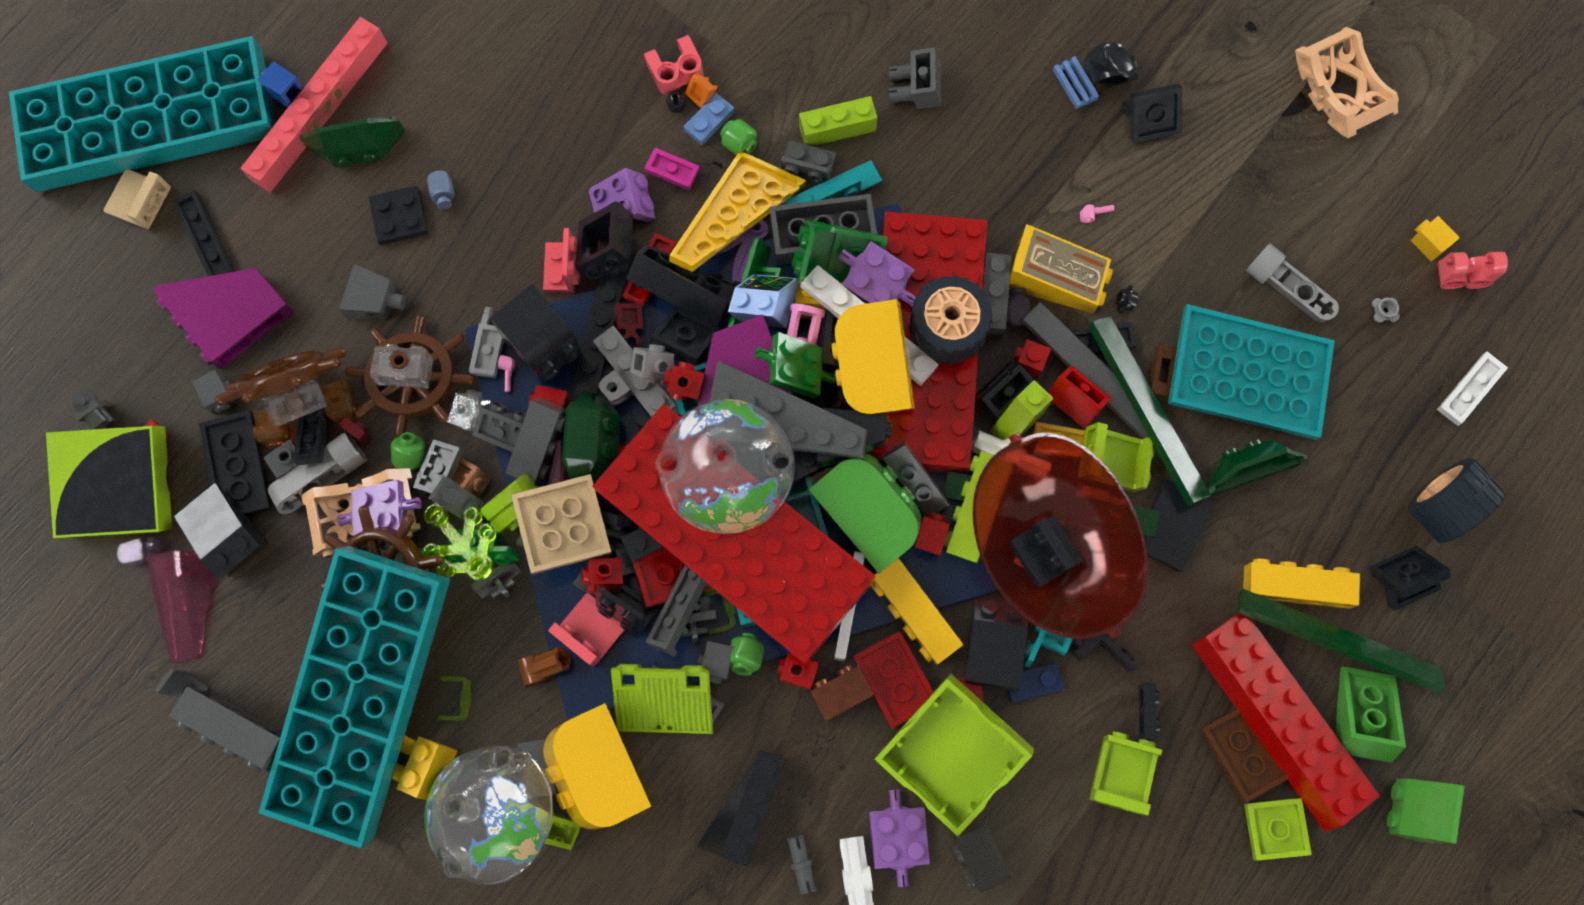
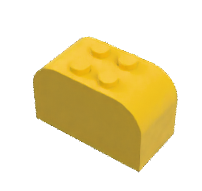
M897 299L848 308L841 314L836 323V343H832L833 357L839 360L840 367L839 370H836L837 385L842 387L846 401L853 409L865 414L915 409L900 303Z
M605 703L564 722L549 733L543 747V755L548 767L545 769V773L551 784L555 783L559 794H556V798L561 809H566L569 817L578 826L592 830L610 827L651 807Z

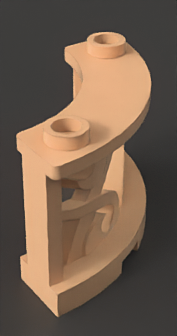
M1345 27L1340 32L1311 46H1303L1295 50L1302 81L1307 79L1312 90L1308 94L1318 112L1323 110L1330 118L1328 124L1341 135L1350 138L1357 135V129L1388 114H1398L1399 98L1397 92L1388 87L1373 70L1366 56L1360 32ZM1343 42L1346 54H1344L1342 46L1335 57L1334 45ZM1327 49V56L1319 55L1320 52ZM1336 70L1357 80L1355 99L1346 94L1334 93L1330 88L1335 82ZM1329 72V80H1326L1325 75Z
M410 468L385 469L378 474L362 479V484H356L357 486L350 488L348 483L313 487L302 494L303 505H306L314 548L312 550L313 556L323 555V558H333L335 549L323 541L322 526L330 523L336 524L327 530V534L337 533L338 538L344 543L349 540V534L353 535L352 524L340 526L337 520H340L337 519L338 515L351 513V490L400 480L403 482L406 500L411 499L408 480L412 478ZM344 500L349 502L346 510L340 507V503ZM317 504L320 505L323 512L327 515L326 518L319 519ZM414 510L407 511V514L412 515L415 519ZM414 520L407 534L409 538L413 537V532L421 529L420 523L416 524V520ZM365 543L361 548L368 547L367 543Z

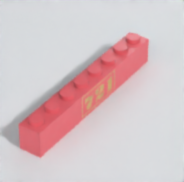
M359 17L240 168L252 182L269 193L272 192L306 148L300 140V135L323 127L387 45V41L380 28Z

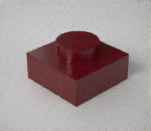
M345 417L339 424L345 432L364 447L372 440L366 433L368 428L358 420L351 422Z

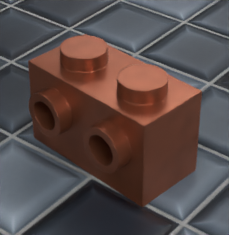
M848 665L836 672L838 677L828 681L827 678H824L813 684L814 690L810 694L825 722L874 696L859 666L852 668L851 665Z

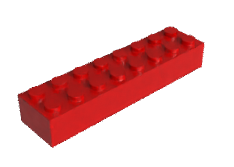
M1238 613L1191 645L1236 709L1240 711L1241 716L1281 772L1282 770L1289 778V783L1299 797L1302 798V801L1324 831L1344 826L1380 797L1251 618Z

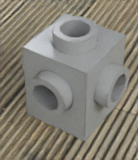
M649 344V348L634 347L630 373L644 378L645 382L658 384L660 379L664 380L666 369L672 370L674 354L665 351V346Z

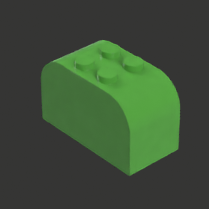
M864 454V458L850 457L841 461L817 481L809 491L875 570L880 573L912 547L920 531L922 519L919 508L913 502L915 496L906 486L902 488L895 480L898 476L888 465L884 467L875 457Z

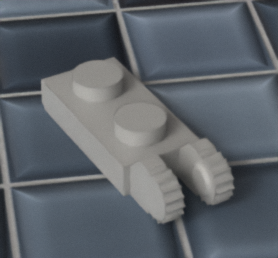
M485 307L482 321L479 323L469 373L476 376L496 378L498 361L504 341L496 327L491 325L492 307Z

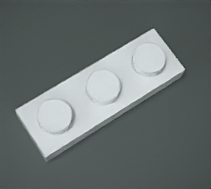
M1485 352L1437 410L1459 426L1508 367L1489 352Z

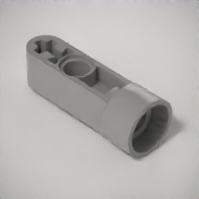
M1271 243L1262 250L1245 270L1261 284L1266 281L1317 322H1327L1334 318L1339 311L1337 301L1284 259L1287 256ZM1286 272L1289 276L1281 283L1278 280ZM1300 287L1309 290L1310 297L1308 300H1303L1298 296V289ZM1318 297L1319 300L1315 302L1316 304L1310 306L1309 304ZM1323 305H1327L1328 313L1322 315L1320 313V311L1322 310L1321 307Z
M344 432L324 447L323 462L296 466L273 482L268 488V493L279 513H292L303 505L302 494L313 487L333 485L345 475L350 474L367 462V458L355 440L347 432Z

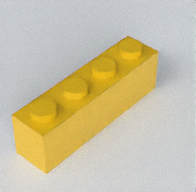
M899 558L880 573L874 574L876 580L871 585L872 589L879 598L884 595L889 602V605L886 606L895 619L901 618L906 625L903 627L904 632L911 641L916 639L922 646L919 652L928 663L933 661L934 664H939L963 646V643Z
M1253 559V562L1244 566L1243 589L1273 601L1351 609L1359 606L1360 573H1351L1349 568L1336 567L1332 571L1323 570L1322 565L1310 564L1304 568L1297 567L1295 562H1280V565L1270 564V560Z

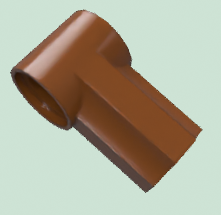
M557 647L545 653L530 655L518 660L524 687L548 681V677L568 670L571 663L570 654L565 651L564 647Z

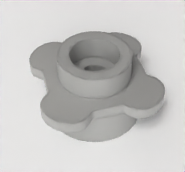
M1376 298L1373 300L1372 306L1375 308L1373 318L1376 322L1381 323L1384 320L1396 322L1399 319V304L1395 298H1384L1382 300Z

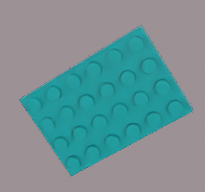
M1187 304L1183 308L1168 404L1318 440L1322 436L1335 340Z

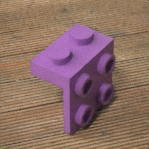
M624 168L591 187L589 194L594 213L617 201L633 214L634 219L646 223L655 220L654 205L649 196L648 182L644 174Z

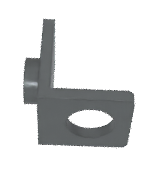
M172 668L163 677L155 691L159 694L171 695L179 700L186 686L190 684L196 685L198 689L208 691L209 687L187 671Z

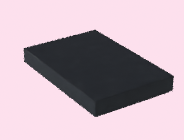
M1166 479L1152 507V510L1160 511L1155 538L1139 535L1133 549L1180 573L1183 572L1215 502L1207 498L1204 501L1188 506L1175 482Z

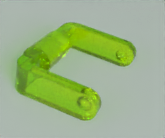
M710 589V590H707V591L702 592L700 598H703V597H706V596H709V595H712V594H715V593H718V592L715 591L714 589ZM723 596L721 601L726 616L729 617L730 624L709 630L708 636L736 626L734 617L736 613L735 606Z
M440 676V681L463 682V690L460 697V716H436V720H466L468 708H471L472 691H470V680L465 677Z

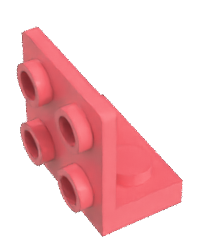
M564 228L563 243L545 242L543 291L545 293H575V285H579L580 275L579 271L575 269L577 240L576 236H572L569 228Z
M586 593L560 625L554 623L548 631L590 666L595 668L625 630L621 628L620 622L614 618L607 619L597 611L596 599L589 593Z

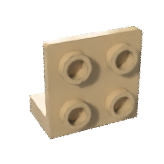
M126 169L109 198L104 212L149 230L171 186L153 172H149L147 176Z

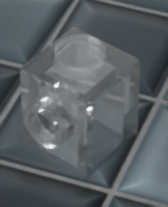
M467 390L466 393H456L447 422L468 431H473L480 407L490 403V401L481 398L482 393L474 390Z

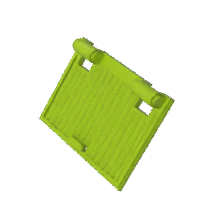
M620 664L616 668H611L617 731L713 734L710 673L707 667L685 665L681 669L642 668L639 664ZM634 675L635 684H623L622 676ZM687 677H699L700 686L687 685Z

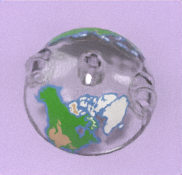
M733 399L712 400L687 411L669 430L655 462L663 493L674 511L690 525L716 534L742 533L770 519L785 502L791 490L795 473L793 450L783 428L763 409L751 403ZM725 450L729 456H724L725 460L719 461L715 455H720L719 451ZM779 457H785L789 460V464L785 468L779 469L774 466L775 460ZM675 460L677 466L674 470L669 472L663 470V465L666 461Z
M483 746L466 752L451 761L434 781L426 800L424 814L425 830L429 845L443 865L445 874L449 878L464 879L482 885L500 884L521 874L538 856L548 836L553 813L551 787L540 764L530 754L513 746Z

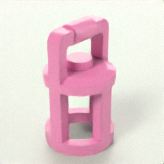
M790 304L789 311L791 312L787 335L819 347L816 343L821 319L825 318L826 311L808 305ZM801 315L812 317L808 338L797 337Z

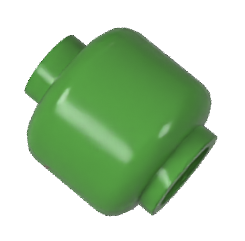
M741 119L728 121L720 132L722 145L736 156L741 152L751 154L757 146V132Z
M410 432L403 433L399 437L394 438L391 442L392 464L398 469L410 468L411 472L422 467L425 460V441Z
M743 633L742 636H737L730 642V646L734 647L730 655L731 670L733 672L747 676L751 675L752 672L758 671L761 667L765 648L757 640L758 637L756 635Z

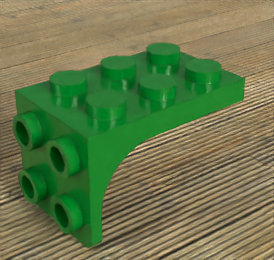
M806 219L805 227L800 226L797 241L800 242L799 252L795 251L793 255V272L796 273L798 281L804 282L805 276H808L819 265L834 279L844 282L849 275L851 266L838 259L843 249L857 258V256L864 252L870 241L885 250L888 238L883 235Z

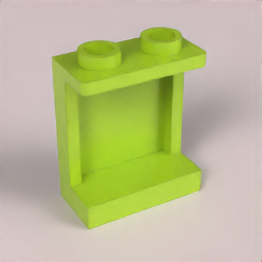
M1100 422L1087 426L1078 477L1131 492L1146 489L1151 480L1150 465L1155 452L1150 437L1138 439L1107 430V424Z
M1113 731L1112 735L1103 737L1089 800L1148 816L1151 804L1147 803L1157 758L1161 756L1162 750L1155 748L1156 743L1143 739H1139V743L1128 740L1129 735Z

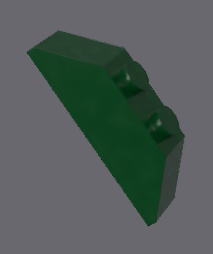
M398 116L389 117V119L383 117L368 118L316 128L301 134L300 140L310 152L335 168H348L352 164L362 162L373 163L378 159L385 158L405 131Z
M587 390L582 391L566 407L562 460L570 479L591 474L594 485L618 457L621 416L606 396ZM595 490L596 496L599 497L600 494Z
M1257 439L1245 445L1246 448L1240 451L1235 447L1222 452V457L1214 464L1206 487L1211 497L1298 467L1308 459L1305 454L1273 440L1261 442V439Z

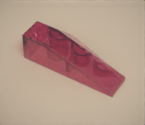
M173 550L147 556L150 584L170 662L174 664L197 659L200 657L205 631L204 620L206 610L210 606L211 600L209 595L211 585L215 581V576L200 560L195 550Z

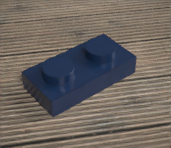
M1057 663L1023 671L1020 691L1007 690L1010 702L1064 690Z

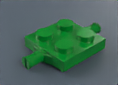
M778 332L773 335L772 349L770 351L761 347H757L755 350V358L769 363V384L815 399L820 396L821 381L832 385L836 380V374L822 369L823 348Z

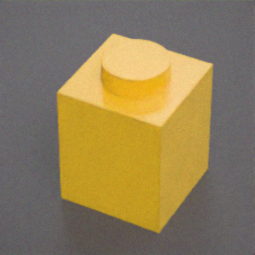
M1437 216L1431 222L1427 219L1415 229L1417 234L1410 241L1432 262L1460 237Z

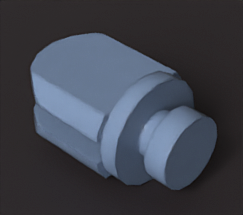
M445 171L432 172L427 179L431 200L437 204L438 209H449L452 206L451 201H453L455 196L452 180Z

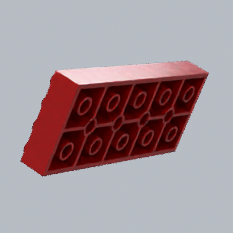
M885 212L883 236L888 238L885 250L915 269L907 280L905 290L914 296H918L923 286L943 276L967 278L974 284L979 285L981 290L983 289L987 220ZM899 298L898 302L901 305L904 334L913 343L909 330L912 307ZM978 351L975 356L968 358L967 361L962 363L958 362L950 365L938 363V367L921 386L911 379L915 409L887 413V422H892L891 438H885L884 447L864 454L875 457L886 467L887 464L883 460V455L901 443L906 442L926 471L948 473L950 471L967 475L971 464Z
M663 403L592 487L806 665L873 584L876 576L778 496L775 500H772L773 504H776L775 511L767 520L743 532L730 534L712 533L699 529L678 515L680 514L678 504L682 505L685 499H691L698 505H702V499L708 496L711 497L708 503L716 501L719 493L713 491L714 486L727 490L735 496L736 493L740 494L737 489L738 485L751 482L753 486H756L761 482L701 433L692 437L688 435L685 441L678 439L681 426L679 421L682 418ZM704 487V489L707 488V492L705 494L697 493L694 491V488ZM684 488L692 489L691 496L688 495L687 497L685 495Z

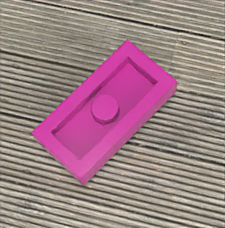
M656 147L644 167L646 173L690 191L700 172V166Z

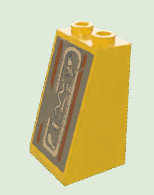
M1026 224L1011 269L1009 290L1094 314L1097 307H1102L1107 292L1103 291L1105 283L1109 284L1113 269L1109 268L1111 259Z

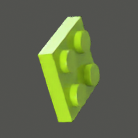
M1302 798L1244 804L1253 860L1259 861L1312 855Z

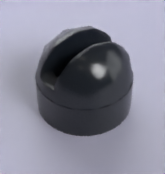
M679 91L670 92L666 98L667 108L673 113L683 111L686 107L684 95ZM677 97L679 105H674L673 98Z

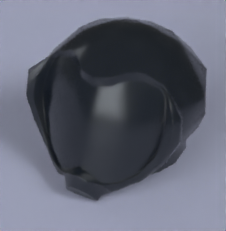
M1115 42L1100 43L1089 51L1084 60L1085 67L1088 69L1089 76L1092 77L1094 84L1108 83L1113 87L1129 80L1138 79L1135 57L1129 54L1122 44Z

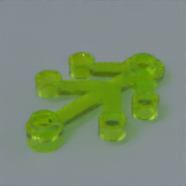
M436 503L429 505L424 512L425 521L433 527H439L453 545L429 543L423 549V556L425 558L435 555L442 557L463 556L467 560V562L451 563L448 560H443V563L437 566V573L440 576L451 578L454 574L468 573L469 577L473 580L480 581L487 578L493 570V561L488 557L490 542L496 537V530L490 524H483L479 527L478 536L480 539L477 553L472 550L475 526L482 520L481 512L475 507L466 509L463 515L465 523L461 537L448 521L446 509ZM476 513L475 517L470 519L471 515ZM490 530L489 534L484 536L485 532ZM435 549V552L432 555H429L430 552ZM449 566V569L443 573L444 569Z

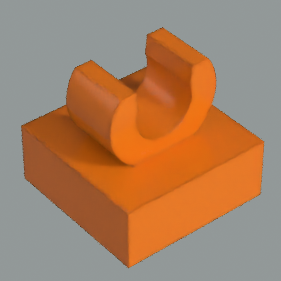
M698 72L692 75L685 94L702 108L715 95L718 86H713L709 82L708 77H703Z

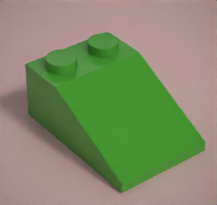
M1344 666L1340 669L1335 732L1337 738L1351 756L1392 763L1406 748L1396 676Z
M1397 779L1391 789L1393 805L1392 810L1387 816L1388 834L1419 842L1456 844L1465 786L1416 779Z

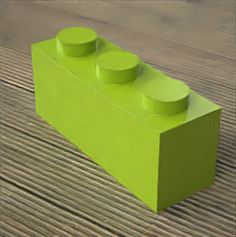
M869 96L799 113V128L804 144L814 147L875 132L878 118L872 97Z

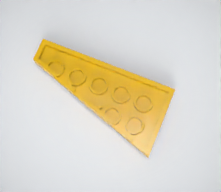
M745 152L738 153L671 252L669 261L693 272L770 214V207L782 205L803 189L806 185V180Z

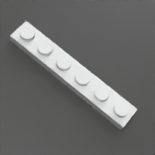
M819 265L804 279L800 286L838 319L848 308L865 304ZM905 337L910 377L921 386L939 364Z

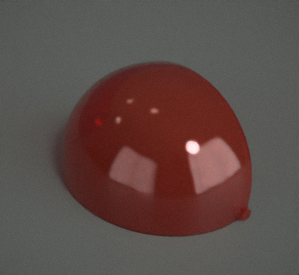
M1018 432L1010 436L1011 442L1009 445L998 451L984 467L978 479L973 499L974 534L981 559L989 576L1003 597L1019 614L1049 633L1071 639L1094 638L1104 634H1109L1112 639L1121 635V626L1131 620L1140 608L1148 581V557L1145 539L1140 522L1127 494L1116 477L1097 456L1070 438L1045 432L1035 433L1026 437H1021ZM1055 515L1084 561L1037 589L1008 542L1028 531L1044 518L1048 519Z

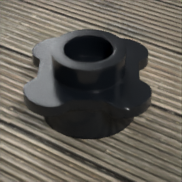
M1132 285L1118 292L1116 296L1117 312L1121 313L1123 309L1132 311L1138 301V293L1133 291L1134 287Z

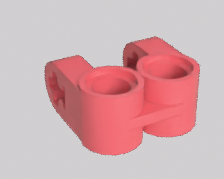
M689 35L677 39L682 55H680L675 63L661 62L655 49L643 54L659 91L664 95L668 96L670 92L680 91L683 85L688 86L693 74L699 72L704 77L701 58Z
M1451 252L1437 263L1440 287L1442 289H1456L1464 286L1469 289L1488 287L1506 272L1508 266L1507 255L1505 252H1488L1485 256L1468 259L1465 252Z

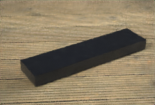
M193 190L173 200L172 202L207 276L236 272L198 192Z

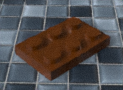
M1238 709L1199 729L1242 803L1251 801L1289 779L1283 770L1281 772Z

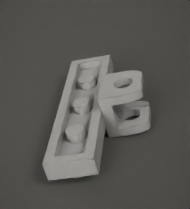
M614 325L593 340L594 344L614 368L599 383V388L612 405H619L632 395H635L651 417L663 403L671 410L676 408V405L659 383L645 382L644 378L630 373L633 350ZM617 387L615 392H611L612 388Z

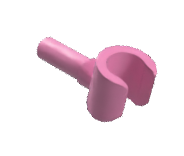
M1086 205L1080 211V221L1082 223H1091L1095 221V214L1114 211V205L1095 208L1093 205Z
M501 355L498 361V369L505 370V392H511V376L516 367V362L511 357Z

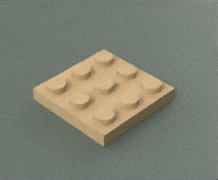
M591 474L511 495L531 574L611 553L596 492L592 487Z

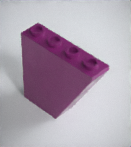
M256 268L158 285L152 289L158 296L155 301L164 311L169 309L173 314L170 317L172 322L179 329L184 328L186 330L185 338L194 347L199 346L203 351L200 353L203 360L208 365L215 364L220 369H223L294 313L269 281Z
M763 314L713 333L698 406L710 401L717 360L765 383H770L769 363L754 357L757 347L768 351L772 349L773 339ZM772 385V386H774V387H776V388H778V389H781V390H783V391H785V392H787V393L793 395L792 391H790V390H787V389H784V388H781V387ZM703 406L698 407L696 417L705 415V413H700L699 411ZM704 428L703 431L699 432V433H701L703 436H704L705 428Z

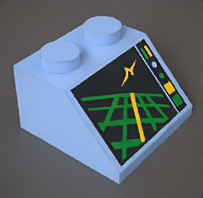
M753 274L735 287L728 312L740 322L763 314L767 326L787 328L791 313L789 307L790 304L794 303L800 281L797 278Z

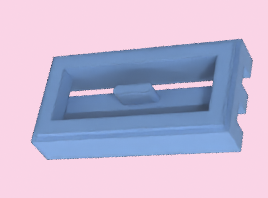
M1076 56L1072 57L1070 61L1066 60L1061 65L1057 64L1053 67V72L1076 110L1098 100L1099 95ZM1064 70L1067 72L1068 76L1072 81L1073 86L1083 99L1082 101L1079 100L1078 96L1076 95L1075 91L1073 90L1072 86L1070 85L1069 81L1064 75Z

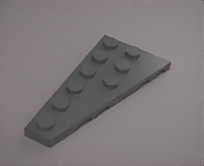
M717 360L710 401L733 399L753 404L752 409L758 416L765 418L769 423H767L765 428L759 429L747 426L742 427L743 421L738 416L733 415L730 418H725L718 425L705 426L704 437L709 441L864 458L868 434L866 429Z

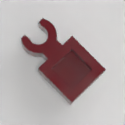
M642 303L616 304L615 323L617 331H623L622 337L625 341L627 338H631L634 341V347H640L641 339L636 330L643 329Z

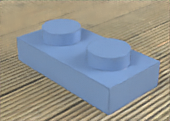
M716 93L683 126L684 131L700 145H703L734 114L735 109Z

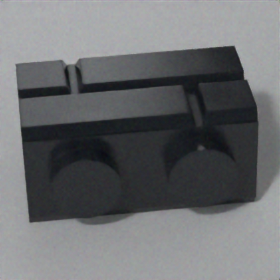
M1009 362L983 386V390L980 389L975 394V400L988 415L999 418L1033 379L1020 364Z

